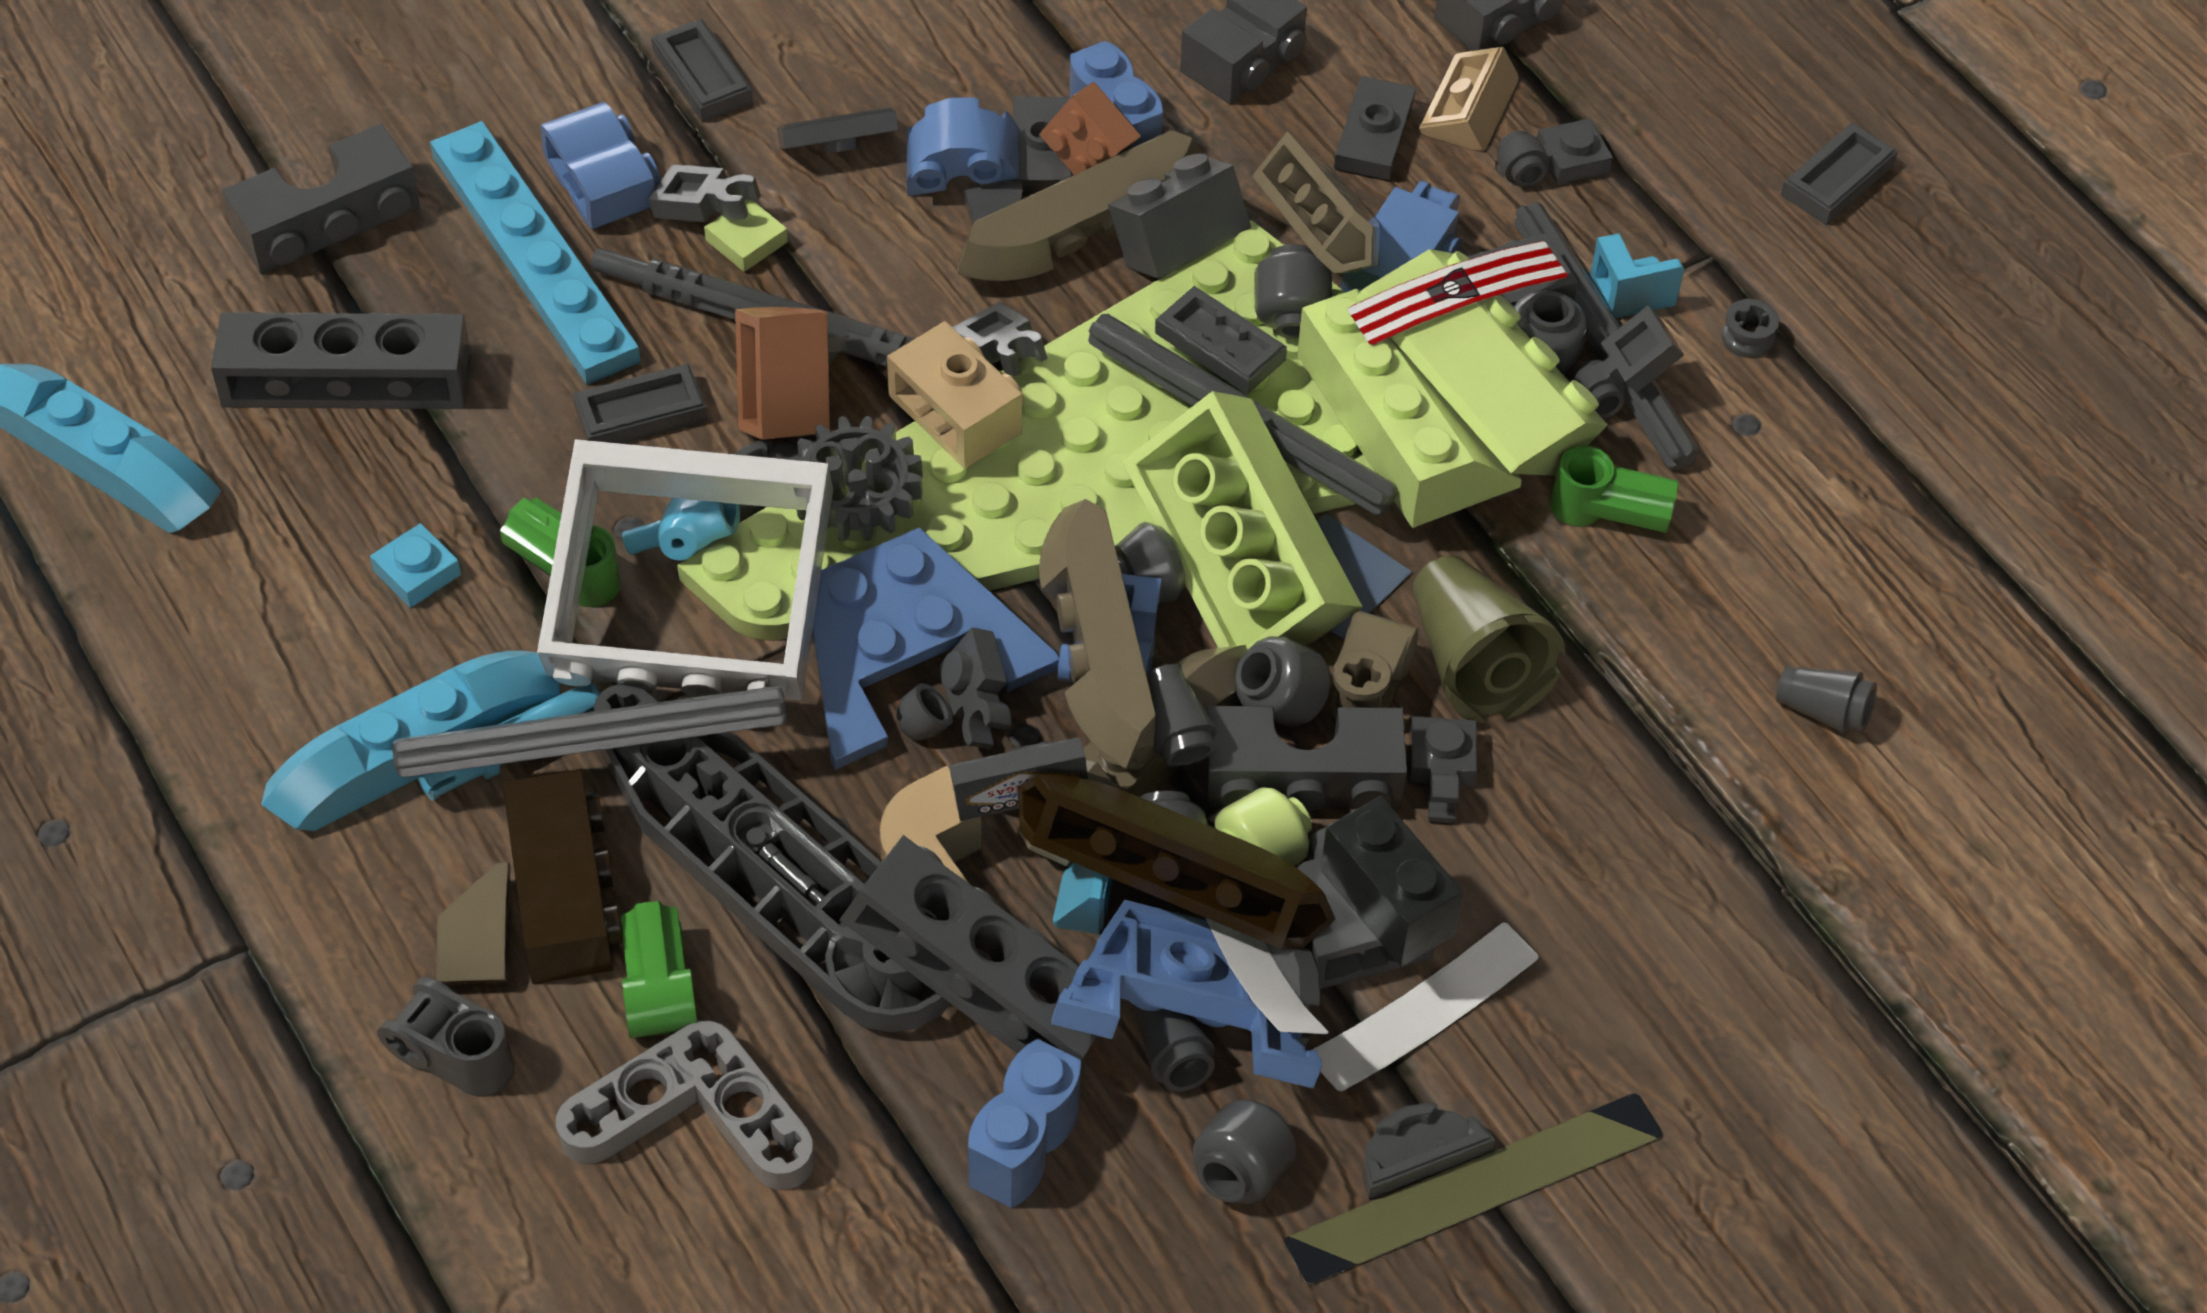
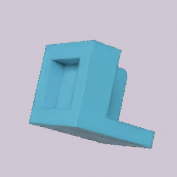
M1618 233L1597 238L1590 279L1614 317L1621 318L1638 314L1646 306H1649L1652 310L1676 306L1684 268L1679 259L1659 262L1656 257L1651 256L1633 260Z

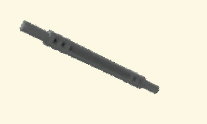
M597 248L591 261L592 270L642 285L645 293L735 320V309L795 307L822 310L655 258L648 263ZM826 311L828 326L846 325L849 337L840 350V353L888 367L887 356L916 339Z

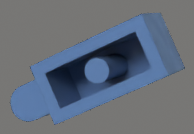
M1423 180L1418 183L1412 193L1395 187L1374 217L1379 223V266L1343 274L1341 289L1345 292L1354 289L1362 291L1365 287L1429 249L1449 253L1460 251L1462 240L1455 237L1460 195L1433 187L1430 183Z

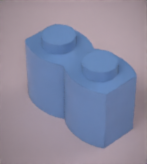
M1103 41L1070 54V98L1094 81L1141 135L1130 149L1162 135L1163 108L1160 98L1147 83L1134 77L1130 60L1118 47Z
M601 102L540 124L544 156L557 180L568 191L578 213L591 229L651 208L648 198L655 190L654 187L660 183L659 172L651 155L647 152L641 154L635 146L633 131L624 115L616 116L605 102Z
M1039 1039L1025 1046L1015 1056L1005 1075L1003 1093L994 1097L980 1110L971 1126L968 1138L970 1188L1011 1209L1022 1203L1032 1194L1043 1176L1046 1154L1061 1145L1076 1124L1080 1107V1059Z

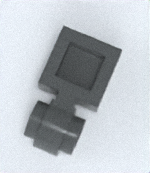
M1591 118L1539 129L1537 138L1525 131L1512 132L1500 141L1497 154V162L1507 180L1523 188L1536 185L1549 171L1557 185L1606 175L1610 173L1613 160Z
M1646 306L1601 342L1609 357L1603 362L1590 360L1582 363L1573 372L1572 380L1582 384L1594 395L1599 403L1595 411L1602 419L1608 418L1617 413L1624 404V382L1637 393L1682 358L1684 353L1660 316L1649 306Z

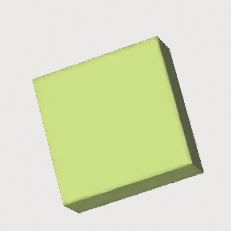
M744 200L748 211L746 219L729 220L721 215L704 227L706 241L743 272L788 242L787 228L753 200Z

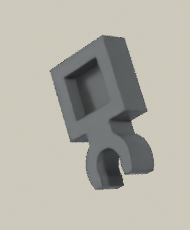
M672 164L648 198L654 218L681 220L683 222H706L712 212H719L729 220L746 219L748 211L744 200H759L761 195L756 178L751 175L741 174L726 178L724 168Z
M1001 302L952 327L963 338H971L979 346L984 358L990 364L1001 363L1004 372L1011 376H1017L1022 373L1018 360L1022 358L1035 357L1041 362L1048 359L1042 337L1038 332L1032 330L1030 320Z
M971 628L939 665L941 680L946 689L952 715L963 718L962 732L968 746L991 749L994 743L990 728L1008 730L1011 726L1010 710L1005 703L999 701L997 694L1005 686L1007 680L993 631Z

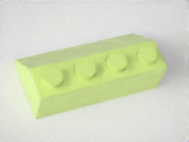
M1429 249L1365 287L1356 296V299L1361 302L1394 286L1444 267L1469 260V258L1459 251L1449 253ZM1500 295L1423 322L1391 337L1511 474L1556 476L1558 465L1564 452L1579 445L1588 446L1608 425L1595 411L1599 403L1594 395L1575 380L1569 382L1555 367L1560 362L1556 353L1539 338L1532 337L1530 339L1517 324L1521 319L1520 314Z
M1354 289L1302 308L1297 356L1374 472L1396 485L1394 502L1412 528L1521 487L1522 479L1518 474H1511L1391 337L1374 345H1370L1348 312L1350 306L1359 303L1356 296L1361 292L1360 290Z
M1212 391L1122 460L1153 523L1164 528L1173 540L1182 561L1185 585L1218 648L1246 645L1248 650L1257 641L1269 636L1285 637L1306 645L1316 641L1363 607L1251 398Z

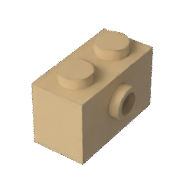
M946 321L887 356L889 396L964 469L1022 434V405L1024 397L1017 382L1009 374H1001L984 358L981 349L971 338H963Z

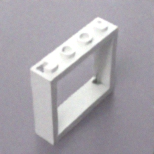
M575 439L537 650L546 675L553 676L556 681L570 686H588L591 684V680L614 682L617 685H636L647 693L655 691L656 687L681 689L683 693L691 697L778 686L782 688L785 699L802 701L833 495L828 463ZM598 491L806 510L784 664L572 643Z

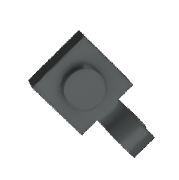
M1412 716L1410 727L1409 783L1428 784V822L1454 823L1455 803H1458L1459 786L1474 787L1476 720Z

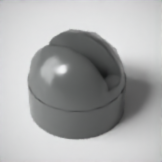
M924 683L918 684L908 692L896 709V718L900 722L899 728L901 732L912 740L926 741L940 734L953 722L952 711L946 700L937 690Z

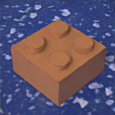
M1094 81L1074 94L1039 133L1073 175L1129 150L1141 137Z

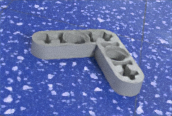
M697 1021V1023L685 1026L570 1097L561 1105L556 1115V1131L563 1153L572 1161L581 1164H596L608 1159L698 1102L754 1176L766 1187L775 1190L793 1189L802 1185L810 1177L814 1168L813 1139L808 1129L732 1033L722 1024L713 1021ZM702 1048L708 1054L716 1051L718 1067L723 1074L717 1082L715 1072L706 1060L702 1058L694 1060V1050ZM644 1079L660 1081L667 1088L664 1096L658 1102L650 1105L634 1103L628 1097V1092L636 1082ZM739 1092L754 1093L763 1101L761 1109L754 1115L746 1118L730 1115L725 1111L724 1105L732 1095ZM615 1099L617 1101L620 1113L625 1120L621 1121L619 1119L616 1109L611 1112L609 1105L611 1100ZM585 1119L592 1126L600 1124L601 1133L591 1138L585 1131L577 1132L576 1124ZM770 1127L772 1138L782 1150L786 1152L794 1149V1161L787 1164L780 1157L771 1160L769 1141L764 1135Z

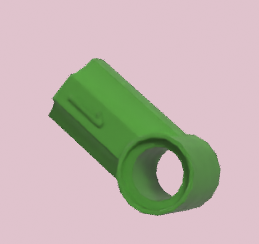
M1579 445L1568 449L1560 459L1549 496V508L1556 518L1571 526L1583 527L1593 524L1599 518L1667 533L1679 482L1670 478L1614 466L1610 457L1602 450L1592 446Z
M537 497L532 500L522 498L509 510L508 518L500 530L502 543L551 575L561 513ZM592 525L579 600L580 606L594 608L605 605L613 600L618 594L621 584L613 536L606 529L596 525Z
M660 901L635 904L631 911L620 915L627 978H622L630 1039L674 1033L689 1024L697 1023L691 970L685 969L683 955L685 949L678 909L665 906Z

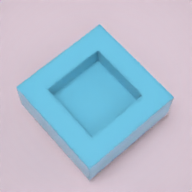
M421 523L370 555L373 571L409 608H412L461 576L458 559Z

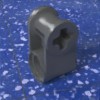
M430 977L418 979L412 987L414 996L394 1021H385L377 1030V1036L381 1043L399 1060L414 1068L424 1069L473 1096H489L501 1091L509 1084L514 1074V1059L500 1017L491 1010L484 1009L457 995L449 987ZM479 1049H488L479 1055H470Z

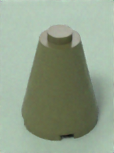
M1458 556L1440 557L1427 563L1422 568L1413 583V596L1445 695L1454 710L1466 720H1476V723H1487L1483 717L1484 715L1501 712L1505 719H1509L1526 712L1540 702L1556 684L1561 673L1556 666L1559 652L1565 655V644L1556 628L1544 617Z

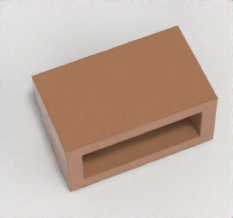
M795 307L735 309L738 430L762 440L816 434L815 427L819 424L830 430L827 312Z

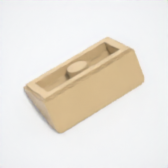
M1496 47L1455 54L1419 127L1422 135L1471 150H1486L1519 79L1505 48Z

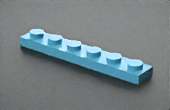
M483 121L430 141L433 159L586 385L641 363L638 345Z

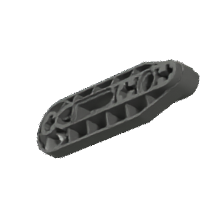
M619 684L607 688L596 698L594 711L658 703L660 701L655 700L645 690L636 685ZM725 732L599 750L642 832L844 1015L866 1028L893 1033L920 1028L941 1016L951 1004L937 993L923 1002L920 1001L918 997L922 994L925 984L840 921V918L864 886V883L844 867L843 864L850 859L871 877L882 862L740 737ZM712 749L737 759L741 765L732 768ZM668 763H676V764L670 765V766H662V765L668 764ZM759 780L762 781L785 804L776 807L754 786ZM649 799L671 821L663 827L644 809L641 802ZM805 819L831 843L822 847L798 825ZM690 839L695 840L716 861L708 867L683 843ZM737 878L761 901L753 908L727 883ZM818 886L827 893L826 896H823L817 890ZM811 897L817 905L813 906L807 899ZM921 908L927 916L938 920L931 911ZM779 919L784 920L807 942L801 949L797 948L772 923ZM826 960L827 974L817 966V964Z

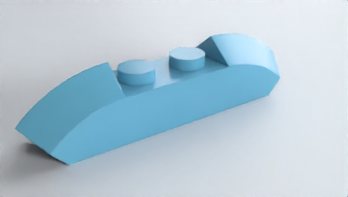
M0 364V428L168 533L179 531L207 511L221 493L220 488L209 476L171 443L63 376L33 364Z
M503 651L464 662L326 731L292 755L269 779L265 786L261 805L296 830L316 831L417 779V776L401 777L398 775L394 767L392 752L393 742L397 739L498 725L560 695L559 682L553 676L546 675L537 652Z

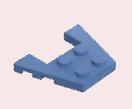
M921 528L912 530L821 570L812 638L820 679L830 761L835 770L887 747L888 736L862 688L954 648L971 628L993 631L1007 680L1004 686L1007 693L1058 670L1059 657L1056 652Z
M1128 900L1123 901L1098 938L1094 951L1088 960H1083L1069 988H1064L1060 994L1051 1018L1052 1025L1112 1039L1120 1019V998L1129 1000L1133 1005L1143 1010L1158 1011L1166 1009L1194 1016L1197 1020L1208 1026L1224 1027L1231 1025L1250 1030L1252 1032L1253 1074L1314 1089L1322 1069V1060L1317 1051H1306L1300 1040L1302 1033L1281 1032L1277 1030L1253 1003L1228 965L1206 920Z

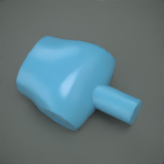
M671 498L665 507L661 520L623 532L622 537L625 549L630 555L660 547L664 555L670 559L686 560L710 543L737 532L740 523L739 504Z

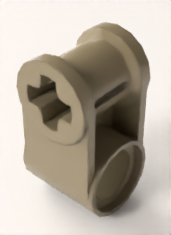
M1359 610L1354 613L1345 636L1343 648L1334 665L1333 682L1336 689L1331 699L1330 716L1335 725L1338 707H1391L1400 683L1405 680L1411 667L1418 642L1419 628Z

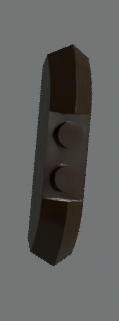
M1038 774L1017 787L1020 831L1029 843L1037 848L1280 949L1304 948L1335 920L1324 892L1308 876L1277 855L1252 843L1126 791L1087 779L1063 775Z

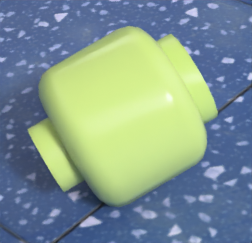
M1263 787L1223 808L1216 816L1214 828L1261 847L1295 867L1307 857L1309 850L1307 833L1312 830V823L1306 808L1298 799L1294 797L1288 799L1276 789Z

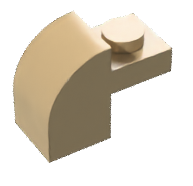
M945 766L907 785L888 803L880 823L881 862L899 839L905 835L918 846L925 847L934 852L941 859L943 865L968 883L954 862L981 849V817L960 821L950 770L948 766Z

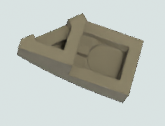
M498 862L438 916L436 980L445 986L508 984V922H511V866L509 862Z

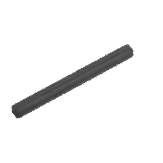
M1533 202L1529 206L1522 205L1516 211L1515 227L1523 239L1546 233L1578 281L1574 301L1581 306L1586 316L1585 337L1599 360L1603 362L1609 356L1601 342L1621 327L1545 207L1538 202ZM1655 379L1637 393L1624 382V399L1666 466L1673 471H1677L1684 466H1691L1696 461L1695 455L1698 453V446Z
M1101 314L1089 329L1088 341L1090 345L1192 406L1212 391L1250 398L1110 314ZM1252 399L1286 462L1375 515H1382L1391 506L1395 499L1397 488L1393 482Z
M773 686L400 738L393 742V763L399 776L411 777L782 725L787 719L786 700L782 688Z

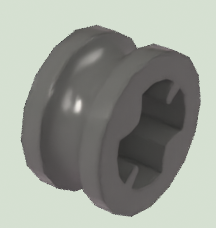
M1756 299L1739 300L1732 304L1727 310L1725 324L1722 329V341L1725 347L1732 353L1745 358L1762 357L1770 352L1774 346L1775 334L1779 327V317L1776 310L1769 304ZM1746 325L1756 327L1755 332H1750L1744 329Z

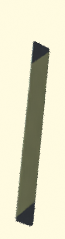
M1633 1093L1287 1236L1284 1243L1304 1281L1308 1284H1313L1659 1139L1662 1132L1641 1097Z

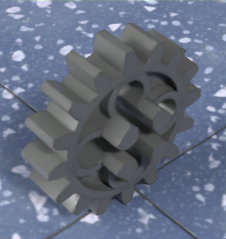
M844 416L839 417L838 430L831 432L822 424L815 427L817 438L815 443L802 438L797 442L799 457H790L788 460L828 463L833 495L827 530L831 526L837 528L839 541L845 542L851 530H860L862 538L865 541L872 540L873 527L880 525L885 531L892 533L896 531L895 515L909 519L914 515L913 500L922 499L923 495L921 455H914L913 440L910 436L896 440L894 424L889 423L880 431L874 430L872 417L865 416L861 421L860 427H851L850 422ZM864 460L866 473L862 471V463ZM845 485L849 486V493L847 497L845 494ZM797 510V517L800 520H805L806 510Z

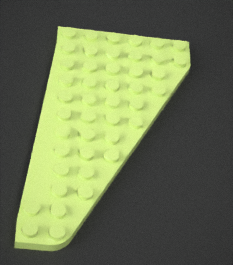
M1250 220V229L1240 232L1232 239L1184 264L1045 345L1048 359L1043 362L1035 357H1025L1019 360L1018 363L1022 373L1011 377L1019 385L1024 397L1022 405V434L966 469L948 454L916 421L897 431L896 440L910 436L913 440L914 455H921L923 495L922 499L913 500L914 515L910 519L895 515L896 531L892 533L885 531L880 525L873 527L872 540L865 541L862 538L860 530H851L845 542L839 541L837 528L831 526L827 530L822 569L912 530L921 528L988 591L1040 579L1039 563L1044 540L1052 523L1066 506L1087 499L1105 509L1115 546L1140 523L1148 522L1154 524L1122 460L1185 413L1192 405L1090 345L1088 341L1089 329L1101 314H1110L1245 394L1155 334L1156 318L1193 286L1204 291L1287 346L1286 361L1253 391L1245 395L1373 470L1298 358L1299 338L1281 337L1276 333V329L1267 327L1257 318L1254 296L1255 269L1259 262L1268 257L1273 249L1283 246V244ZM1332 282V297L1345 293V291ZM864 460L862 463V471L866 473ZM1286 462L1313 514L1356 504ZM845 485V494L847 497L849 493V486ZM766 507L740 522L735 534L710 543L695 555L678 564L679 581L738 633L760 640L787 639L805 520H800L797 517L796 509Z

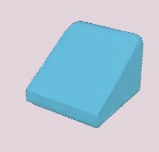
M1076 863L1071 864L1062 875L1053 916V925L1063 929L1099 934L1100 930L1104 928L1114 879Z

